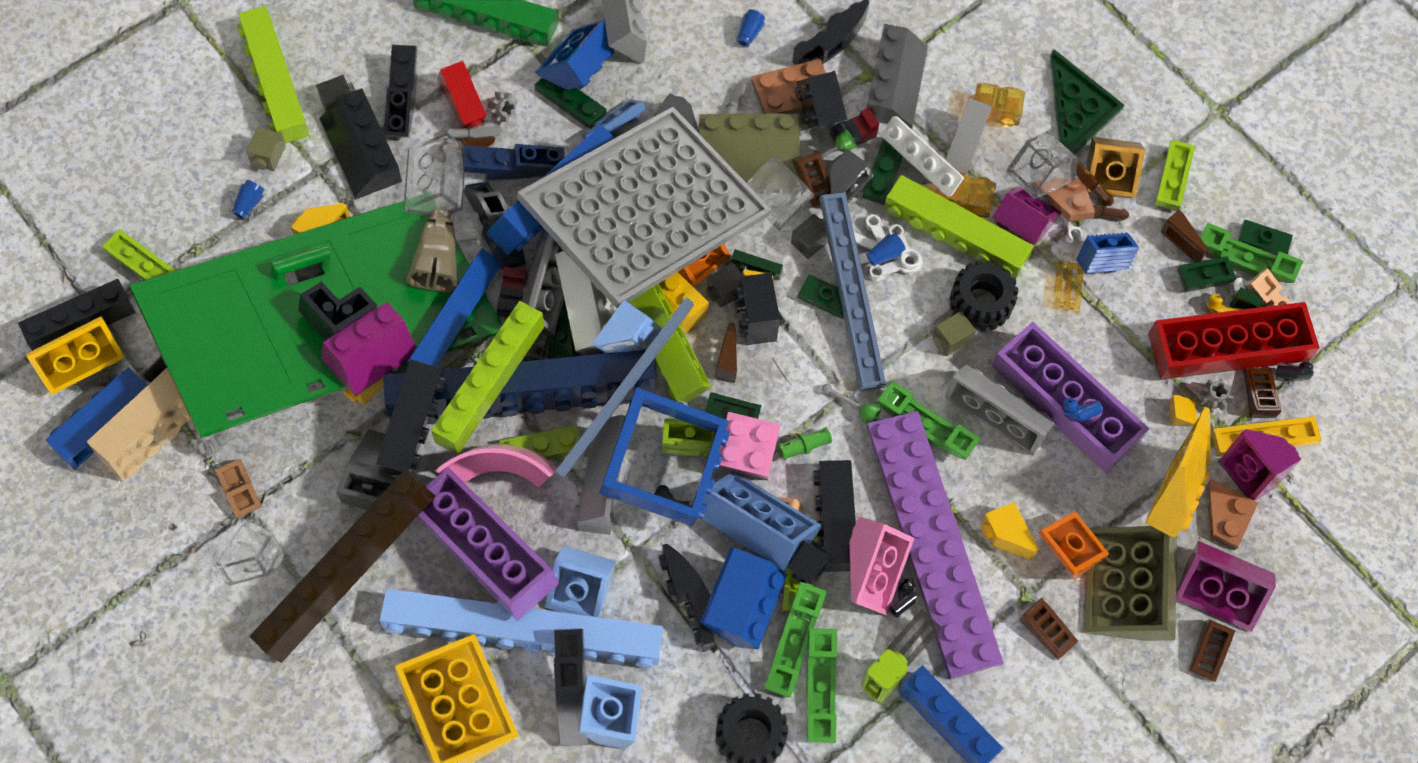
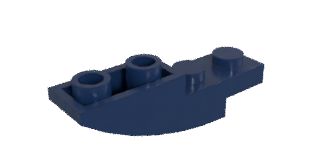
M515 144L513 149L464 145L462 149L463 172L486 174V179H525L545 176L565 158L564 147Z

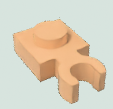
M1268 268L1262 270L1246 285L1249 291L1254 292L1257 297L1263 299L1261 305L1267 303L1269 304L1268 306L1291 304L1287 297L1279 294L1283 287Z

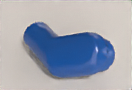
M1067 398L1064 400L1062 407L1066 416L1078 421H1086L1103 412L1099 401L1081 406L1074 398Z

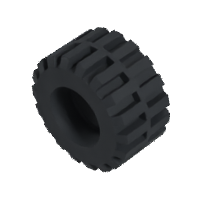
M981 260L976 261L975 266L970 263L966 265L965 269L962 268L958 276H956L949 300H951L950 308L954 310L953 315L962 311L974 328L977 327L980 328V331L986 332L988 327L991 331L995 330L998 325L1001 327L1005 324L1006 319H1009L1018 298V287H1015L1017 282L1015 278H1010L1011 272L1008 269L1004 271L1002 270L1003 266L1000 264L994 266L992 265L993 261H987L986 264H983ZM976 289L986 290L995 297L996 301L992 303L980 302L972 295L971 291Z
M745 693L743 698L739 699L736 696L730 704L726 703L722 713L718 716L715 737L721 756H726L725 761L728 763H774L777 757H780L787 740L788 726H786V715L781 714L782 708L778 704L776 706L772 704L773 699L769 697L766 700L762 699V694L758 693L755 694V697H750L749 693ZM752 718L759 720L766 726L768 738L763 744L758 746L745 745L736 737L735 726L744 719Z

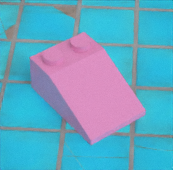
M858 517L849 542L851 602L887 616L889 606L891 605L914 541L913 537L883 523Z

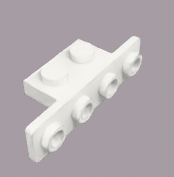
M897 116L892 117L881 133V136L904 156L908 163L916 167L927 180L931 181L947 197L952 196L964 180V177Z

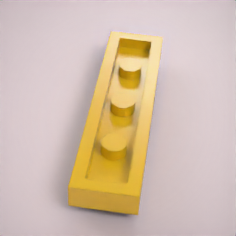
M1315 416L1214 428L1211 432L1217 457L1223 456L1245 429L1284 437L1294 447L1319 444L1322 441Z

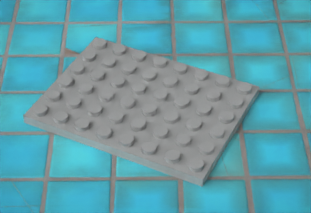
M674 107L667 109L518 191L516 197L616 308L619 307L623 300L627 302L633 300L767 218L772 211Z

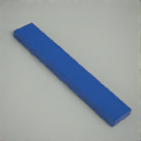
M481 248L406 362L407 365H409L410 359L431 366H438L500 268L495 257L485 249Z

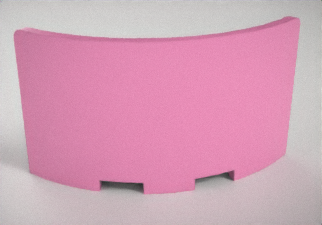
M490 444L463 452L442 464L435 471L440 473L449 467L464 483L488 472H510L526 478L539 488L558 468L551 461L533 450L512 444Z

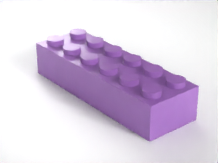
M1034 322L1030 323L1003 347L994 359L992 367L1039 411L1046 413L1055 422L1054 425L1105 473H1108L1138 445L1150 429ZM1067 398H1074L1081 406L1099 401L1103 412L1086 421H1078L1066 416L1062 407L1064 400Z
M449 467L425 486L436 497L416 519L517 621L559 585L553 569Z

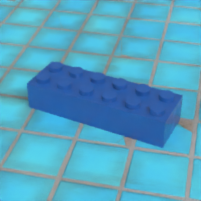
M601 124L545 176L615 138ZM518 200L486 233L509 255L514 249L519 252L543 227Z

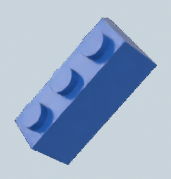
M605 19L572 29L536 69L535 73L566 90L573 88L582 89L590 83V77L600 71L603 67L602 63L615 53L614 49L608 44Z
M730 547L700 622L734 647L759 649L787 574L768 560Z

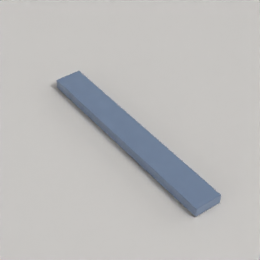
M846 193L821 195L819 200L859 391L885 388L886 381Z
M687 297L683 300L555 471L563 478L568 475L693 308L694 302Z

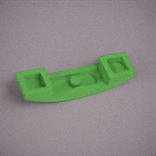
M1207 222L1200 238L1209 249L1207 252L1215 258L1228 256L1232 267L1254 276L1268 268L1278 282H1295L1304 262L1303 260L1280 251L1278 256L1230 238V231Z
M892 381L877 401L880 406L892 417L918 411L928 442L948 454L966 460L981 438L960 424L956 427L915 401L913 399L914 394Z
M800 582L764 689L791 698L808 647L809 628H814L827 591Z
M809 628L807 742L836 743L837 629Z

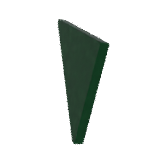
M1053 49L1050 54L1060 162L1064 166L1092 137H1095L1123 110L1125 105Z

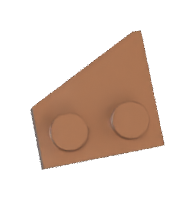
M1077 175L1035 180V191H1042L1049 198L1048 203L1060 210L1061 214L1069 222L1094 218L1095 210L1088 191Z
M1211 479L1207 484L1210 504L1208 505L1209 517L1211 518L1210 538L1236 550L1240 545L1258 502Z

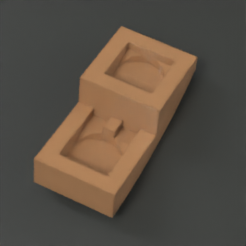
M241 459L215 469L236 518L262 507Z

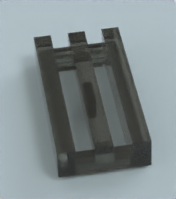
M923 609L915 615L886 648L893 651L923 617L926 622L899 652L904 656L930 625L934 629L906 659L908 667L943 629Z

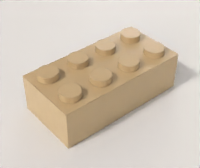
M166 368L87 441L101 462L123 482L128 477L135 475L148 458L154 457L166 441L176 437L181 427L188 421H191L168 369Z

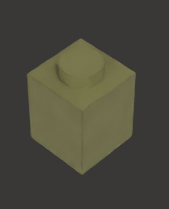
M257 127L246 150L250 163L254 167L261 170H275L286 147L282 134Z
M960 311L936 325L932 336L933 342L939 350H943L949 356L971 343L976 329L963 312Z

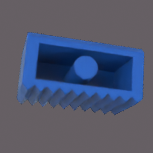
M1121 232V234L1087 235L1076 261L1083 271L1088 274L1105 271L1115 273L1117 270H1129V266H1131L1139 246L1127 232L1125 234Z

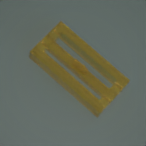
M1058 261L1053 309L1063 308V311L1072 309L1073 312L1079 313L1083 269L1078 263ZM1064 267L1067 268L1064 301H1061ZM1077 269L1074 303L1070 302L1072 270Z

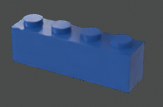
M128 367L125 371L115 375L112 382L103 390L97 391L85 406L75 410L71 418L62 426L55 428L46 439V442L74 470L77 469L94 453L87 441L148 385Z
M923 665L902 683L898 692L966 763H991L1004 749Z

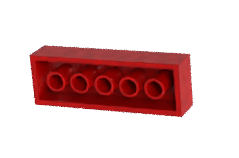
M1306 302L1156 320L1148 333L1160 380L1307 362L1320 349Z

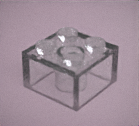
M775 155L746 182L772 209L766 219L779 231L814 196L813 192Z

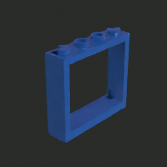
M636 387L599 494L693 526L698 518L702 519L707 504L703 503L705 494L710 495L715 482L711 475L713 470L717 471L723 455L718 453L720 447H725L728 441L730 431H727L726 428L729 421ZM641 406L715 432L691 507L616 481Z

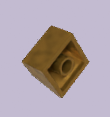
M1092 137L1087 159V170L1097 180V183H1101V186L1108 194L1136 198L1145 148L1140 142Z

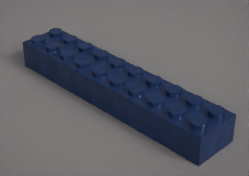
M646 350L520 362L483 419H488L492 415L502 414L510 417L522 412L539 414L545 410L552 409L567 411L572 407L590 409L595 408L597 405L606 404ZM653 361L620 405L624 402H631L636 387L655 394ZM475 366L443 369V376L447 377L443 391L437 392L434 401L438 403L437 411L434 418L429 417L427 424H435ZM406 373L383 375L384 401L389 419H391Z

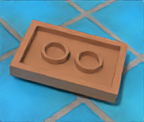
M821 59L752 76L751 82L763 114L800 113L803 109L801 101H797L794 87L797 86L796 81L826 72Z

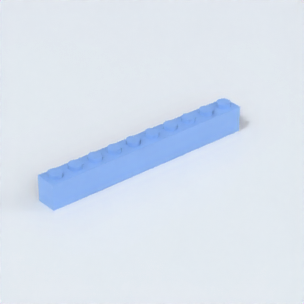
M386 589L380 616V623L383 629L392 634H402L403 631L413 632L414 636L420 638H430V635L441 636V639L449 642H455L458 639L475 634L480 646H484L486 643H494L502 649H513V646L523 647L525 651L530 653H540L541 650L552 651L553 655H555L554 630L583 628L585 660L595 661L596 658L608 659L607 661L612 664H624V661L633 662L641 668H652V665L658 666L663 636V626L534 608H531L517 621L501 604Z

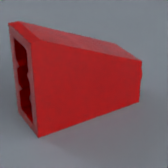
M464 61L440 69L437 80L461 128L469 127L472 129L483 125L482 121L485 120L487 115Z

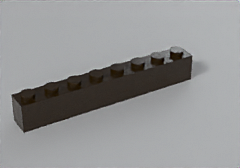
M405 469L249 637L267 655L282 663L436 496Z

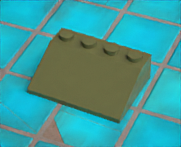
M699 114V134L756 194L800 193V179L792 161L793 158L800 156L798 114Z
M1152 526L1091 528L1090 530L1108 551L1109 555L1087 571L1085 633L1145 641L1176 640L1177 536L1173 538Z

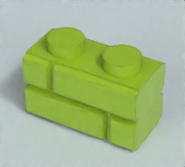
M664 418L662 454L699 457L703 455L707 457L715 432L679 419Z
M886 649L867 670L861 683L862 688L878 703H883L902 682L908 670L906 658L898 651L893 652L891 649Z

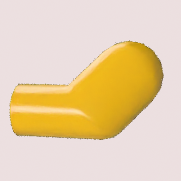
M1218 294L1211 295L1209 301L1206 302L1207 309L1211 313L1243 310L1242 308L1225 307L1222 304V297Z

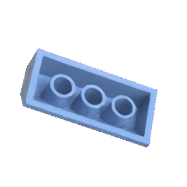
M734 471L715 482L710 495L705 494L703 500L707 507L702 519L708 525L719 529L727 534L729 538L738 541L749 548L751 552L760 555L784 571L789 567L804 542L813 540L821 528V524Z

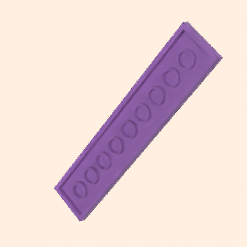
M915 411L868 423L867 430L900 531L914 538L909 558L949 680L1001 666L1004 662L919 412Z

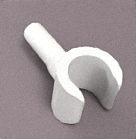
M1061 214L1067 229L1065 234L1066 242L1071 243L1073 241L1071 233L1075 234L1077 240L1080 241L1083 237L1082 229L1073 226L1071 221L1069 222Z
M1237 278L1234 284L1230 285L1231 296L1234 297L1240 287L1246 290V285L1250 281Z

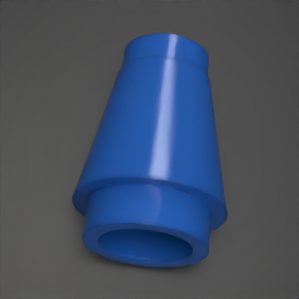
M749 9L747 13L743 14L736 40L737 43L744 47L750 46L765 26V16L762 13Z
M246 180L244 184L240 185L231 212L245 219L264 197L262 195L264 188L253 181Z
M896 233L892 235L887 234L866 253V256L872 266H876L901 256V252L906 249L901 238Z

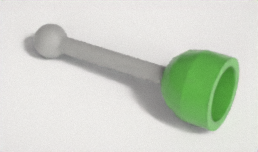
M847 130L840 133L836 137L835 146L821 154L822 159L836 150L844 152L847 149L851 151L857 147L851 134ZM811 161V162L806 163V164H804V165H805V167H807V166L813 164V162Z
M830 384L822 386L823 393H830L859 410L860 418L864 423L868 424L878 419L882 409L877 405L867 403L861 406L833 390Z

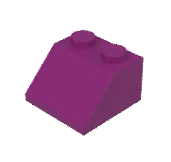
M1019 186L1007 192L992 218L997 221L996 224L1003 230H1011L1018 235V238L1035 245L1047 233L1061 212Z

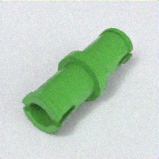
M827 427L807 435L802 433L796 439L777 444L778 454L783 461L801 453L806 455L811 453L812 449L831 444L832 436Z

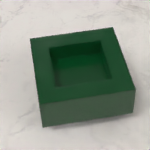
M1240 287L1229 306L1242 309L1259 308L1263 299L1257 297L1254 292Z

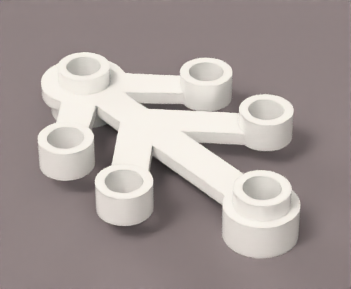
M869 215L865 222L866 229L873 233L876 241L854 232L858 246L871 250L885 237L880 225L881 219L879 216ZM875 221L877 225H871L869 222ZM892 225L889 228L888 234L892 235V231H898L900 233L898 236L904 243L906 250L901 252V256L891 259L894 260L893 262L882 266L879 264L871 266L868 273L870 280L879 282L883 279L884 275L901 270L905 273L913 274L921 269L922 257L918 251L909 248L903 235L904 229L901 225ZM866 253L859 254L861 265L870 263ZM910 260L914 264H907L905 261ZM879 271L881 274L874 275L872 272Z

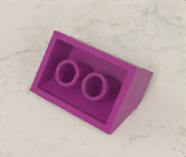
M385 302L324 341L321 359L351 393L357 396L381 380L383 375H388L405 364L415 350L416 345L403 318L388 302Z
M1245 429L1218 462L1246 497L1256 501L1275 489L1302 459L1297 449L1292 444H1289L1284 437Z
M1197 541L1178 585L1176 599L1252 632L1276 588V576L1273 572Z

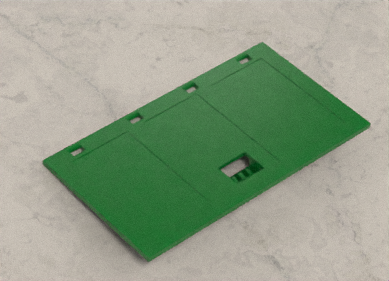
M430 193L130 285V290L200 439L347 388L321 359L322 346L325 340L298 311L300 294L321 281L338 299L361 287L377 304V308L388 302L405 321L417 347L452 291L444 293L411 287L406 281L422 228L427 222V218L431 216V211L438 209ZM456 241L455 253L458 284L469 267V263ZM319 264L324 275L288 286L285 274ZM485 292L459 331V333L471 330L473 336L461 340L458 333L446 353L496 336L503 326ZM405 363V364H403L402 366H400L399 368H397L396 370L405 368V367H407L408 365ZM321 382L323 388L308 392L307 386ZM241 409L243 416L231 420L227 419L226 414Z

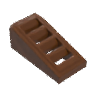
M812 150L793 158L792 161L811 206L816 207L820 205L819 198L821 195L831 194V183L820 152ZM811 161L813 162V164H811V165H809V166H807V167H805V165H804V164L809 163V162H811ZM815 170L817 171V174L812 175L810 177L808 176V173ZM821 180L822 183L812 187L811 183ZM825 189V193L815 197V192Z
M1178 209L1167 219L1161 233L1195 263L1201 262L1209 249L1186 216Z
M730 322L726 329L716 365L715 377L719 380L735 383L737 375L735 323Z
M1271 368L1245 369L1244 374L1250 418H1276L1281 413V406ZM1253 376H1265V379H1254ZM1255 385H1266V388H1256ZM1258 393H1267V396H1258ZM1260 402H1268V405H1260Z
M1042 597L1019 619L1058 660L1078 643L1076 637ZM1040 612L1043 616L1038 621H1035L1033 617ZM1048 620L1051 624L1043 630L1040 626ZM1056 628L1059 632L1050 639L1048 634ZM1064 637L1067 641L1057 648L1055 643Z
M1210 619L1205 620L1188 671L1216 682L1236 630ZM1211 631L1223 636L1222 640L1211 637ZM1207 642L1220 646L1219 650L1217 651L1206 646ZM1205 651L1216 656L1215 661L1202 656L1203 652ZM1201 661L1213 666L1212 671L1199 667V662Z

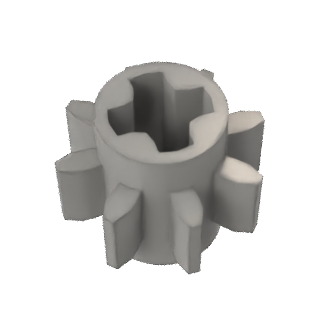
M495 91L494 97L487 98L488 108L486 111L493 114L492 120L509 122V117L516 116L515 111L518 103L511 100V93L505 92L503 94L502 92Z
M1221 378L1216 382L1209 379L1205 387H1202L1198 393L1203 396L1200 404L1210 408V412L1217 408L1224 411L1227 403H1231L1234 399L1232 395H1229L1232 386H1228Z
M196 429L192 431L195 437L190 440L194 448L199 449L201 454H215L225 445L223 441L227 437L225 431L201 439Z

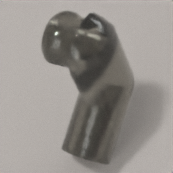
M102 369L77 382V385L82 392L93 385L106 387L112 382L116 374L113 371Z

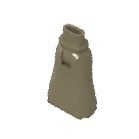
M434 209L431 211V216L427 218L406 276V281L411 287L450 293L457 286L456 234L450 212Z

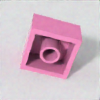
M728 412L726 420L729 422L726 430L730 431V435L725 447H720L718 454L723 456L719 468L768 480L781 424Z

